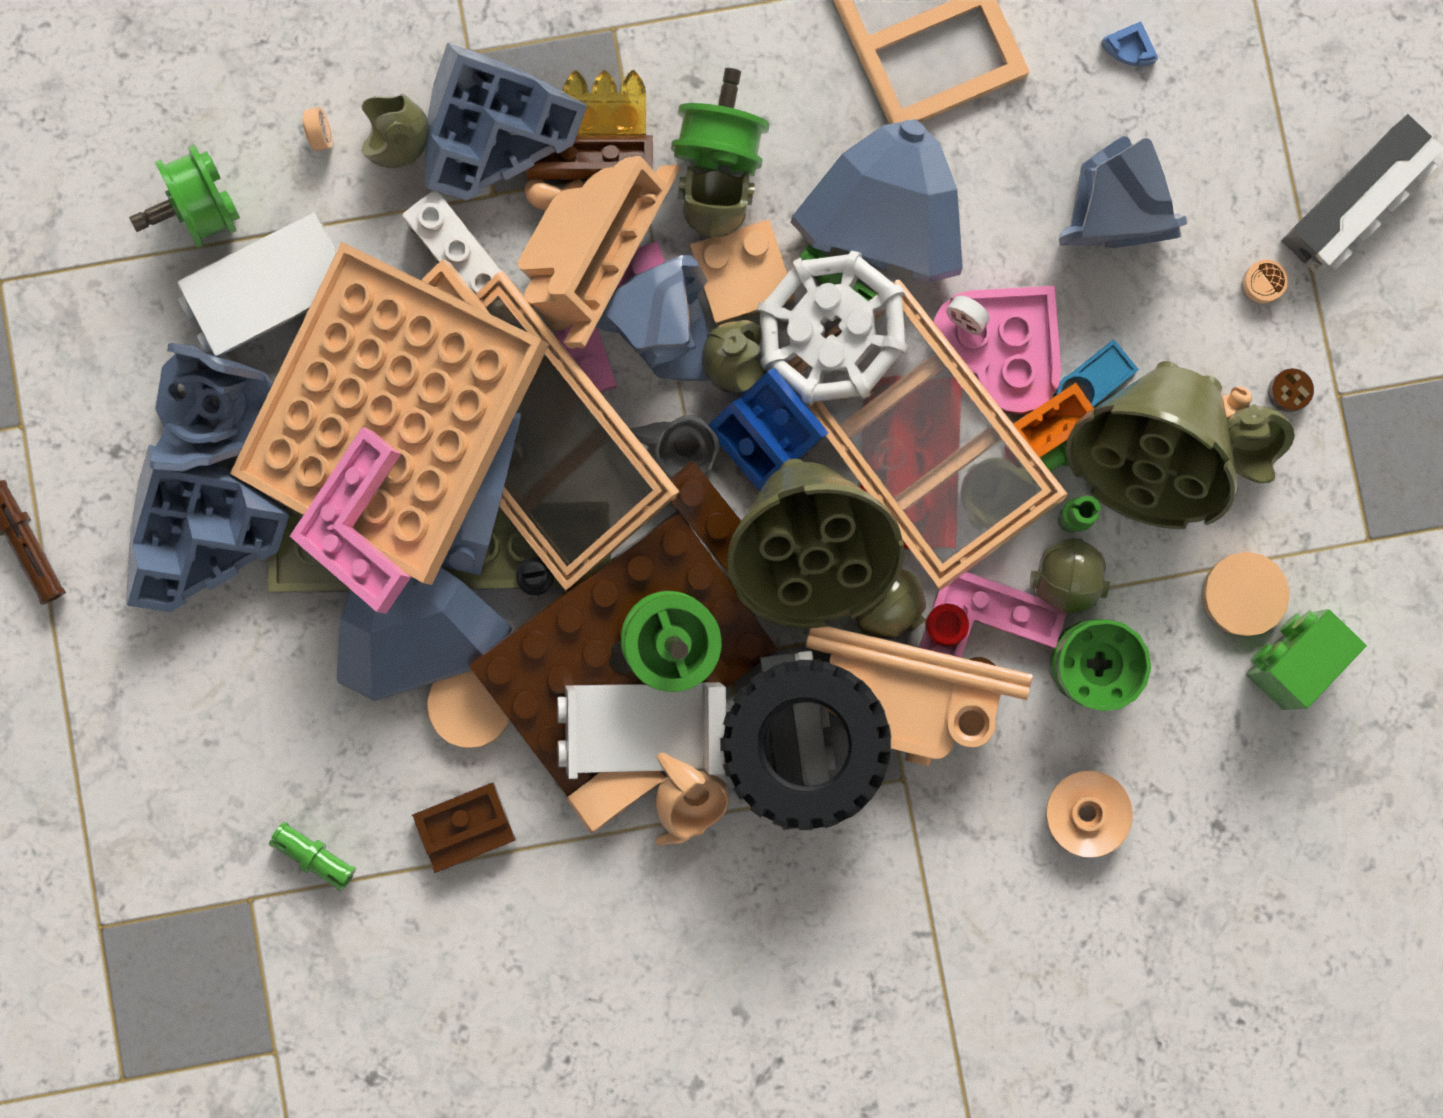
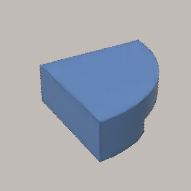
M1141 21L1110 34L1101 41L1105 50L1113 58L1124 64L1146 66L1156 63L1158 60V55Z

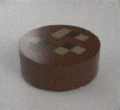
M1291 368L1280 372L1269 384L1268 394L1270 401L1277 409L1284 412H1295L1304 408L1310 403L1314 395L1312 379L1307 373L1299 369Z

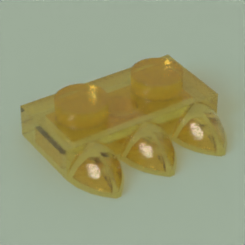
M574 70L566 79L563 92L587 105L577 136L646 135V89L641 77L635 70H631L624 78L620 93H617L616 84L606 70H603L596 77L591 93L588 91L585 79L577 70Z

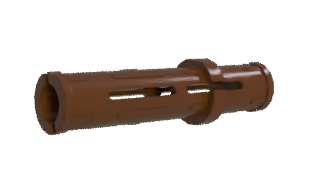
M0 480V536L4 535L22 570L35 590L40 604L50 603L66 594V591L61 586L46 554L43 552L29 526L31 518L27 512L21 511L8 488L6 480ZM5 508H7L21 534L20 538L4 511ZM26 547L29 548L33 558L35 559L39 569L41 570L43 574L42 577L39 576L30 557L28 556L25 550Z

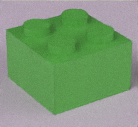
M1330 609L1316 612L1309 610L1302 616L1296 613L1280 628L1279 631L1283 636L1273 646L1269 643L1264 645L1252 657L1250 662L1254 666L1246 675L1282 710L1308 709L1367 645Z

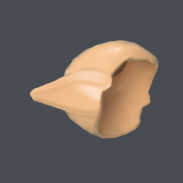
M664 752L657 754V760L668 777L663 779L658 787L655 804L659 821L668 831L657 837L655 842L658 846L683 843L695 835H702L708 827L719 821L727 812L729 805L728 788L725 782L717 776L709 775L705 771L696 770L692 766L674 759Z

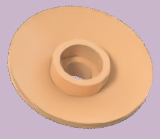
M1080 771L1065 777L1055 786L1047 802L1046 819L1053 838L1065 850L1082 857H1099L1114 851L1126 839L1132 825L1133 810L1126 790L1114 778L1097 771ZM1089 805L1093 809V817L1085 822L1080 818L1079 811L1083 806Z

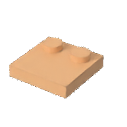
M769 219L737 229L725 236L711 237L690 244L691 254L697 260L708 281L703 290L715 326L759 313L756 311L759 302H764L787 275ZM794 293L785 302V304L795 301Z

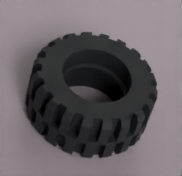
M815 660L783 662L772 666V668L765 672L758 673L750 679L751 682L744 689H740L734 697L733 701L735 702L730 712H726L723 725H725L724 736L720 738V751L724 752L725 764L722 765L726 777L730 776L735 786L733 790L739 799H744L751 806L750 810L760 818L764 816L773 821L772 824L783 828L787 826L798 828V830L828 828L858 813L880 788L890 764L892 752L890 724H888L885 710L880 700L874 695L872 689L863 680L846 669ZM801 702L817 703L829 708L840 718L848 735L849 748L844 765L833 778L815 786L796 785L782 778L770 764L766 752V735L773 719L785 708Z

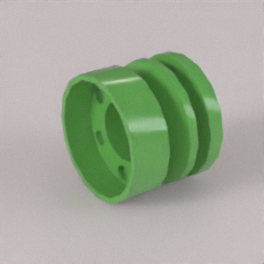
M1108 619L1083 620L1068 627L1059 636L1056 647L1052 649L1050 657L1052 678L1060 692L1076 704L1100 711L1121 709L1135 701L1147 686L1151 671L1149 650L1141 636L1126 624ZM1096 652H1098L1099 658L1106 660L1105 668H1099L1097 675H1095L1094 669L1087 667V660L1094 659Z

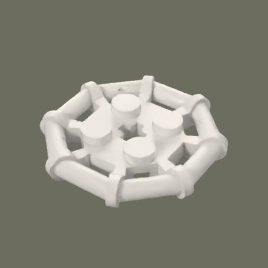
M851 251L848 255L810 260L798 258L793 261V268L764 302H759L756 310L760 313L763 356L760 364L763 370L768 371L775 368L790 387L802 397V401L808 405H813L816 401L859 396L865 399L871 396L870 391L898 357L901 354L907 353L909 347L905 343L902 297L905 295L902 286L900 284H893L862 259L860 252ZM843 273L841 284L836 285L824 283L818 287L813 276ZM858 278L878 293L869 302L853 290ZM803 283L808 291L792 311L783 308L782 306ZM886 309L888 336L877 335L874 319L876 320L875 313ZM836 318L842 320L839 323V328L842 330L841 335L836 337L831 334L827 339L823 337L825 332L823 326L828 320L834 321ZM777 320L789 323L787 332L790 337V345L780 349ZM874 347L881 349L882 351L862 374L858 365ZM799 356L813 369L806 379L792 368L788 362ZM835 370L848 371L851 379L849 381L823 383L824 374Z

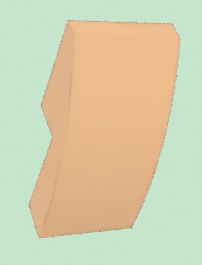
M661 771L600 772L569 795L566 800L592 834L625 812L628 806L658 787L662 780L665 779V776Z

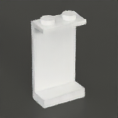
M313 212L178 281L177 283L183 293L182 296L178 297V301L189 320L196 318L203 331L197 334V338L204 351L232 361L229 354L230 351L308 312L337 250L321 220Z
M705 682L688 690L665 692L654 689L646 684L565 686V697H557L558 723H565V740L558 741L557 744L558 767H566V774L569 779H578V773L661 771L664 769L657 760V754L664 752L695 769H704L709 775L725 774L722 765L725 764L724 752L720 751V738L724 736L725 730L723 721L726 715V687L720 682Z

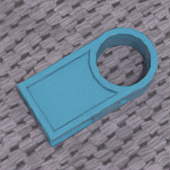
M1113 339L1072 373L1065 376L1060 381L1053 396L1055 397L1061 393L1064 383L1073 380L1080 381L1089 389L1090 403L1094 407L1139 369Z

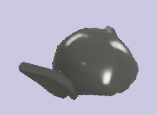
M685 415L672 422H655L645 426L629 428L640 443L648 446V453L669 479L690 461L695 462L704 475L709 478L712 465L717 458L719 439L715 432L700 417Z

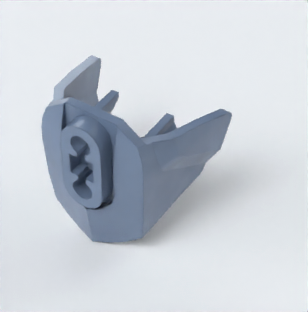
M1121 136L1081 164L1078 192L1071 225L1060 233V246H1100L1105 243V248H1119L1181 237L1180 227L1187 225V218L1185 215L1174 214L1166 178L1153 143L1149 138H1143L1132 145L1128 137Z
M681 255L630 278L623 286L615 290L596 325L597 328L611 333H619L644 359L658 378L680 381H710L704 372L701 362L702 350L707 339L708 330L698 295L708 281L693 256Z
M168 343L167 351L174 352L175 354L162 366L155 407L164 426V431L152 452L149 468L185 471L199 465H211L239 455L272 387L268 375L244 364L204 353L194 345ZM179 384H182L186 389L185 398L178 393L177 387ZM212 396H216L219 399L220 405L217 400H212Z

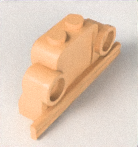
M641 156L628 157L618 162L614 167L603 168L594 173L582 188L566 189L560 192L549 204L518 260V267L531 279L525 290L524 298L543 317L544 322L555 331L564 330L573 324L563 342L567 347L574 349L586 346L678 175L680 167L677 164L659 166L655 172Z
M828 626L810 628L806 648L831 654L830 664L846 669L863 680L872 689L874 695L880 700L885 710L888 724H890L892 736L891 749L907 752L906 761L930 766L932 759H940L948 755L953 747L954 740L965 747H979L987 743L995 732V718L1001 694L1027 700L1033 677L1032 674ZM825 707L829 712H831L832 714L836 715V714H835L833 711H831L829 708Z

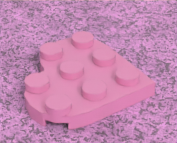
M1055 286L971 290L955 294L949 301L941 305L933 319L934 324L1004 413L1013 415L1027 414L1052 398V395L1059 386L1061 375ZM955 296L969 297L986 309L990 321L981 334L976 335L963 330L947 316L946 309Z

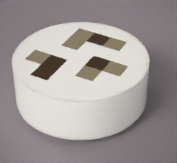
M955 296L946 309V314L953 323L972 334H981L990 321L986 309L975 300L966 296Z

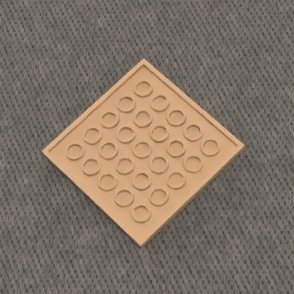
M341 242L230 474L304 515L361 428L364 427L372 430L401 455L352 528L409 576L422 583L432 585L550 343Z

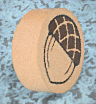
M321 107L305 110L302 117L303 126L311 148L316 152L332 148L331 128L324 110Z
M1272 260L1256 262L1245 272L1242 280L1243 290L1247 297L1259 304H1268L1282 296L1288 285L1286 271L1279 263Z

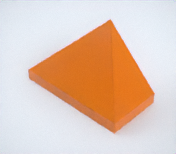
M1074 383L1013 423V425L1040 458L1068 440L1075 423L1094 408L1077 383Z

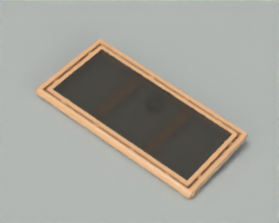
M504 271L495 274L475 294L491 315L550 344L517 410V413H521L499 506L565 590H570L670 501L675 500L680 492Z

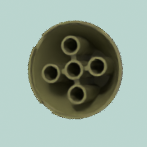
M1169 361L1158 363L1154 370L1085 414L1075 423L1066 445V455L1075 477H1078L1080 474L1093 487L1090 494L1102 504L1127 518L1147 525L1168 529H1186L1187 524L1191 522L1205 520V525H1209L1219 520L1230 509L1237 492V476L1220 381L1212 376H1202L1192 370L1178 367Z
M789 459L765 482L735 530L728 548L727 568L737 597L756 615L783 626L819 628L826 627L827 620L848 614L851 615V618H855L876 605L890 591L900 574L904 560V544L896 519L879 500L825 465L803 462L800 459Z

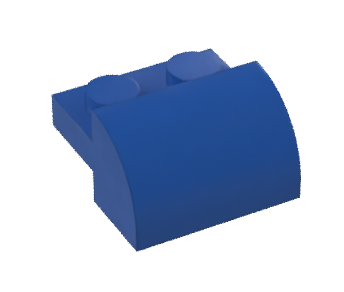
M775 368L767 371L740 398L732 401L708 424L718 436L719 444L759 492L769 477L778 471L785 461L789 459L802 460L815 445L829 434Z

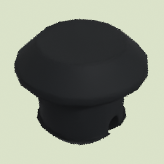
M532 557L524 560L519 565L516 572V581L524 593L539 596L551 588L554 582V575L540 558Z

